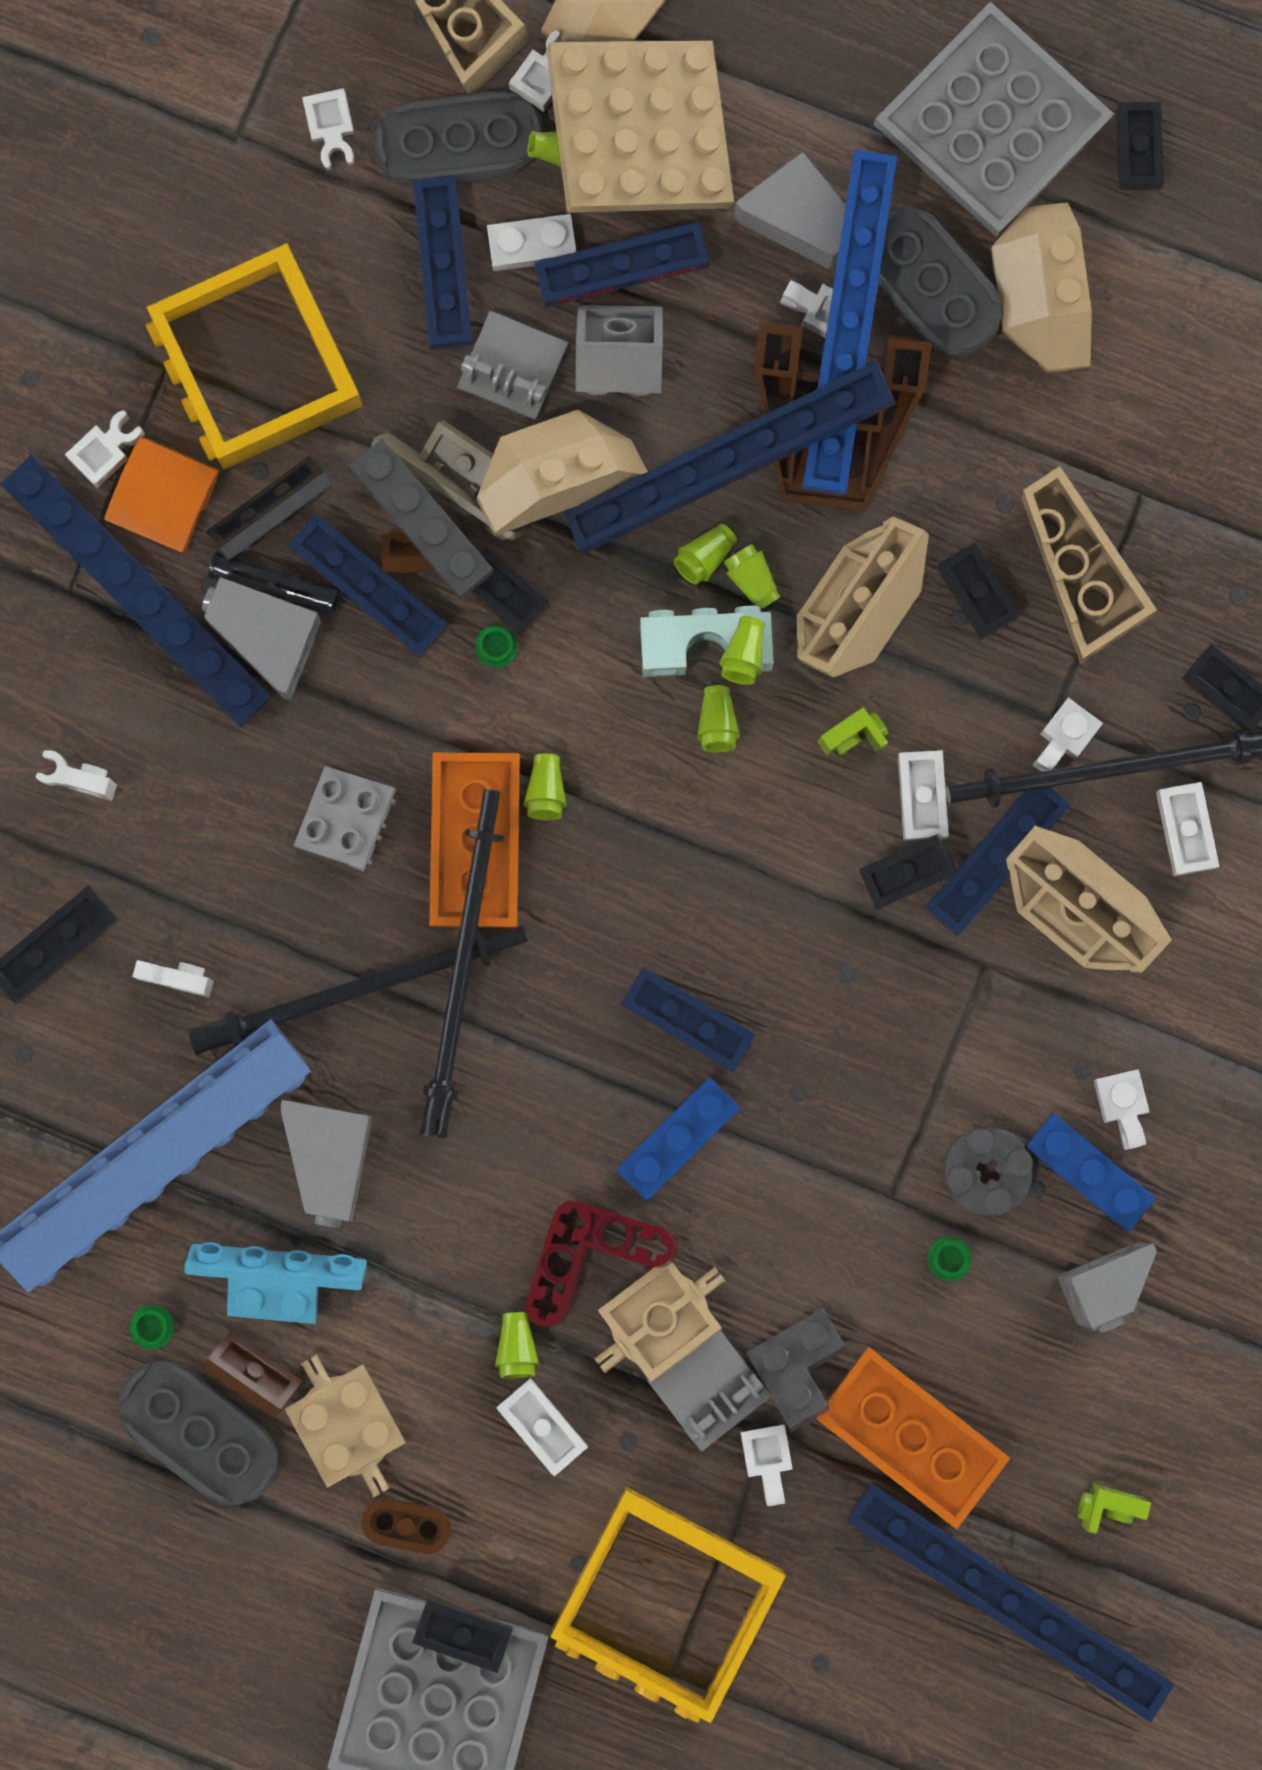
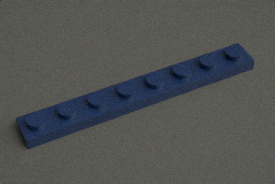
M877 361L860 368L564 512L578 549L583 554H586L896 405L895 399Z
M32 455L0 484L240 727L245 725L272 698Z
M871 1482L846 1519L848 1523L1149 1722H1152L1175 1685L1172 1681Z

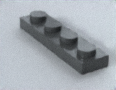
M382 438L348 465L351 472L460 600L494 573L489 563Z

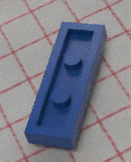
M709 1077L616 1171L647 1201L740 1107Z
M1054 1113L1050 1114L1024 1146L1032 1155L1125 1232H1129L1156 1199Z

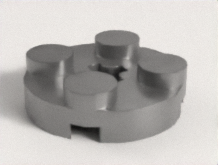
M996 1128L975 1129L959 1137L951 1145L944 1159L943 1172L948 1192L955 1203L961 1208L981 1216L1002 1215L1017 1207L1026 1197L1032 1183L1033 1163L1023 1144L1012 1134ZM990 1160H993L997 1164L995 1170L999 1173L997 1181L990 1179L986 1184H983L979 1181L981 1173L976 1170V1167L979 1163L987 1164Z

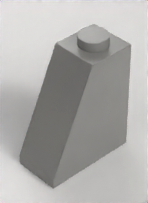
M803 152L735 203L734 218L739 224L829 270L837 263L845 203Z
M220 577L216 588L210 587L204 597L202 611L206 612L204 618L282 698L291 701L322 622L318 613Z
M282 1100L280 1110L304 1212L316 1215L314 1224L341 1228L342 1220L353 1221L373 1117Z

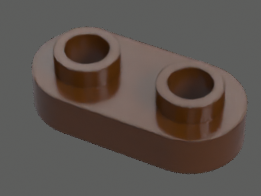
M381 1498L373 1501L364 1511L361 1521L362 1530L371 1542L377 1545L423 1554H432L441 1550L448 1542L451 1534L450 1520L442 1510L432 1506L390 1498ZM380 1513H389L393 1517L392 1527L384 1529L378 1525L377 1517ZM426 1521L435 1523L437 1534L433 1537L424 1536L421 1532V1524Z

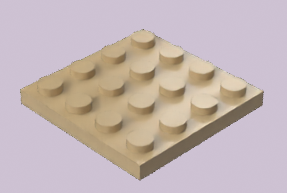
M713 41L549 43L546 52L567 213L728 209L733 205L734 196Z

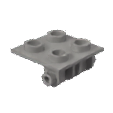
M489 311L471 355H466L462 363L461 371H463L457 388L536 420L568 346V342Z
M325 766L293 846L348 864L349 867L364 872L366 865L371 866L373 862L370 859L376 846L375 842L382 839L379 835L380 829L386 828L387 825L383 822L386 821L391 805L396 803V800L393 799L396 788Z
M721 1331L653 1383L649 1379L647 1380L701 1452L771 1397Z

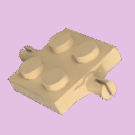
M673 1262L663 1268L651 1269L598 1310L611 1328L615 1343L594 1359L601 1365V1369L607 1373L609 1369L627 1357L636 1363L649 1381L653 1383L722 1330V1327L710 1313L705 1296L723 1282L725 1283V1279L715 1266L694 1283L682 1275Z
M317 1354L310 1359L318 1375L315 1374L308 1360L301 1363L314 1387L304 1398L285 1408V1411L327 1488L347 1476L362 1474L372 1496L375 1497L380 1494V1491L373 1477L376 1478L383 1492L390 1488L377 1464L387 1453L406 1442L364 1365L355 1368L345 1375L329 1378Z

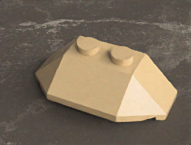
M555 0L541 29V33L548 37L553 31L557 30L560 32L559 42L635 41L666 0Z
M1068 202L1027 207L991 247L996 291L1002 306V332L1026 354L1037 361L1038 365L1047 373L1089 368L1091 366L1092 309L1080 227Z
M577 409L500 437L476 500L494 536L578 506L648 471L631 439Z
M891 517L883 522V526L870 530L843 546L797 614V640L799 647L797 649V658L800 662L828 676L836 677L873 663L921 593L929 538L926 530L896 517Z
M1034 826L1006 858L1008 870H1010L1017 912L1084 968L1130 970V972L1142 973L1172 940L1147 897L1079 840Z

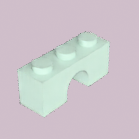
M758 606L735 608V613L718 614L715 608H699L692 610V615L674 616V611L656 610L649 612V617L640 618L643 677L686 675V653L688 649L699 641L709 640L716 642L726 650L738 626L739 618L742 616L755 617L765 623L763 630L762 671L772 670L774 662L771 612H761V608Z

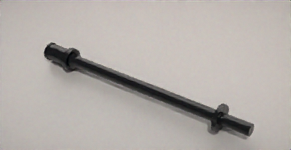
M1244 730L1233 731L1227 741L1002 778H998L994 769L990 768L985 770L984 781L947 786L946 797L949 804L987 798L988 803L994 808L1000 805L1001 795L1226 758H1230L1238 765L1248 764L1250 759L1262 757V731L1246 733Z
M483 789L477 830H465V835L469 838H474L475 842L435 1077L429 1081V1085H424L423 1095H426L427 1098L419 1134L433 1137V1135H437V1138H447L452 1101L457 1100L458 1090H455L452 1075L492 842L499 843L504 840L503 835L494 834L500 791Z
M523 925L482 938L478 928L472 960L480 958L482 964L488 967L491 966L489 954L528 942ZM457 947L247 1016L235 1014L234 1011L225 1013L224 1019L197 1028H190L188 1034L196 1056L231 1043L237 1046L251 1032L259 1029L270 1019L275 1024H279L453 967Z

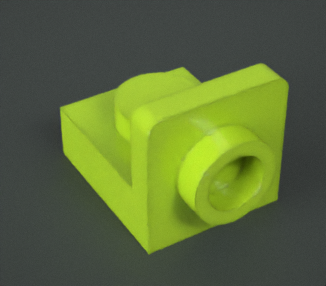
M863 707L820 736L817 743L826 756L835 750L842 756L862 742L858 735L863 733L875 752L878 753L888 744L884 737L888 734V730L875 712L869 715Z
M1092 1483L1090 1493L1083 1492L1077 1517L1083 1519L1081 1525L1083 1529L1097 1534L1103 1508L1108 1509L1106 1517L1132 1524L1134 1517L1147 1520L1151 1502L1138 1495Z

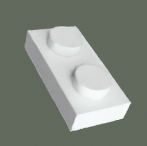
M571 214L487 225L493 271L534 266V262L576 252Z
M943 750L899 753L898 769L903 841L925 840L936 834H941L942 839H947L949 833Z
M1202 782L1158 790L1156 796L1173 876L1220 867Z
M531 1378L496 1407L553 1476H556L588 1448L585 1441Z

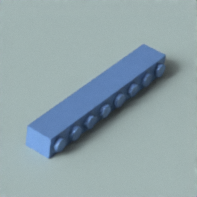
M270 1019L1 1229L0 1263L28 1293L38 1285L43 1286L49 1283L58 1274L59 1268L73 1257L79 1258L85 1255L93 1247L96 1239L108 1230H115L122 1226L133 1210L142 1203H149L159 1197L164 1191L165 1185L178 1175H185L191 1172L200 1162V1158L214 1147L218 1148L228 1143L234 1136L235 1130L248 1120H255L261 1117L269 1109L272 1101L284 1092L289 1093L298 1088L303 1083L305 1076L311 1072L301 1054L273 1020Z

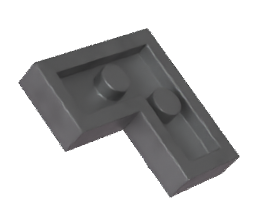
M822 1308L746 1353L791 1432L830 1410L809 1371L846 1351V1347Z

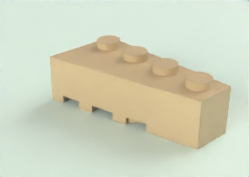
M414 0L467 94L477 93L530 41L525 24L501 0Z
M1060 466L1023 490L1021 499L1081 664L1153 617L1157 609Z

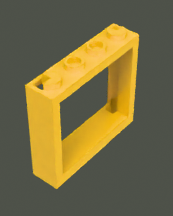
M287 243L146 307L152 318L151 322L145 324L156 348L164 345L170 359L163 362L174 386L182 382L188 397L181 399L184 409L191 423L200 420L206 433L199 437L200 443L209 461L217 458L223 470L363 406L357 388ZM280 272L337 391L224 442L168 323Z
M626 1486L551 1630L550 1637L557 1641L555 1647L566 1652V1655L579 1659L582 1654L597 1662L594 1668L608 1678L618 1681L620 1676H623L636 1683L634 1690L647 1699L658 1702L660 1697L676 1705L674 1711L681 1717L689 1718L696 1723L699 1722L700 1718L711 1723L786 1575L782 1569ZM628 1513L761 1583L704 1697L571 1626Z

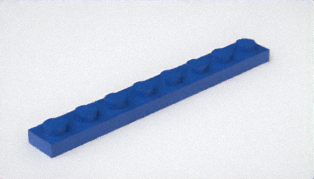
M854 150L817 389L866 366L897 156ZM857 423L808 446L802 489L845 496Z

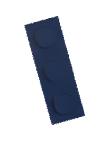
M645 967L642 968L621 1003L622 1007L732 1073L756 1036L753 1032Z

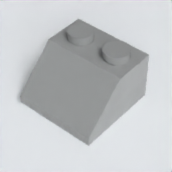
M578 305L576 392H587L591 395L619 392L629 393L634 396L661 393L663 307Z
M1136 1242L1057 1275L1077 1325L1091 1328L1092 1331L1099 1330L1102 1333L1125 1323L1123 1316L1134 1311L1156 1256L1157 1250L1154 1243Z

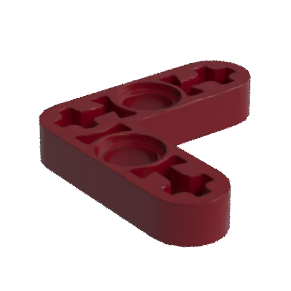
M575 1201L563 1203L556 1209L530 1288L526 1303L528 1317L535 1324L547 1327H554L565 1321L572 1305L589 1248L649 1267L663 1268L669 1266L678 1254L676 1238L666 1229ZM576 1209L580 1210L579 1218L585 1220L583 1228H575L570 1241L579 1242L577 1250L569 1245L556 1244L558 1236L564 1239L568 1238L570 1226L564 1223L566 1215H574ZM613 1222L622 1223L627 1232L625 1242L618 1247L609 1246L604 1238L606 1227ZM637 1228H642V1232L638 1237L645 1240L656 1241L658 1235H661V1243L667 1246L666 1254H658L655 1260H652V1251L635 1246V1255L630 1254L637 1239ZM564 1251L572 1259V1268L566 1276L558 1277L551 1271L550 1260L557 1252ZM545 1279L552 1283L566 1285L564 1292L555 1289L552 1303L558 1306L556 1314L549 1313L546 1319L543 1318L544 1311L538 1308L539 1301L547 1300L552 1287L543 1286Z

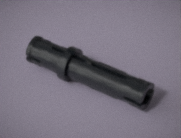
M219 552L214 554L209 567L208 576L211 579L219 580L221 577L289 603L326 613L329 616H333L339 602L340 590H333L306 581L304 575L298 573L290 576L236 558H231L228 561ZM241 571L267 579L269 583L265 584L240 576L237 573ZM283 584L311 593L312 596L307 597L281 589L280 585Z

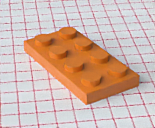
M433 752L430 927L460 928L475 842L474 838H469L465 835V830H477L483 789L501 792L494 834L503 835L504 840L499 843L492 842L478 928L518 927L520 753Z
M868 1346L826 1400L830 1410L816 1418L956 1530L1010 1460L1009 1456Z

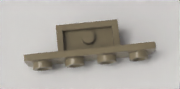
M444 420L438 422L421 453H418L390 433L374 438L371 446L382 438L426 490L430 492L438 491L449 498V504L452 508L466 516L474 515L486 524L485 529L494 536L476 500L493 453ZM523 525L495 537L501 540L509 539L513 541L522 536L527 527Z

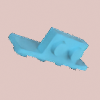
M207 1242L191 1245L185 1262L184 1273L187 1275L228 1278L227 1316L315 1324L318 1315L319 1287L361 1290L367 1261L345 1254L326 1256L309 1254L301 1250L282 1252L265 1250L257 1246L239 1248Z

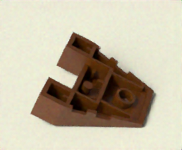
M759 321L754 368L764 415L817 390L820 371L798 369L803 331L800 325ZM886 336L882 372L896 405L857 423L845 496L802 489L808 447L773 463L781 501L858 511L867 510L898 442L908 426L916 405L926 389L932 349L930 341Z

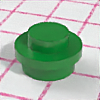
M492 625L484 628L475 640L477 658L489 668L499 669L508 666L515 659L518 652V643L515 635L511 630L501 625Z
M943 1237L936 1240L930 1246L927 1253V1264L932 1274L944 1281H955L962 1278L970 1269L972 1261L971 1252L962 1240L955 1237Z
M147 1305L138 1309L132 1316L129 1325L133 1341L141 1348L155 1350L165 1346L171 1340L175 1329L172 1315L168 1310L159 1305Z

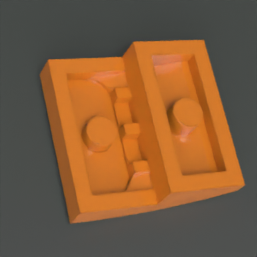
M139 437L120 476L104 520L181 553L186 552L200 513L206 510L220 469L147 438Z

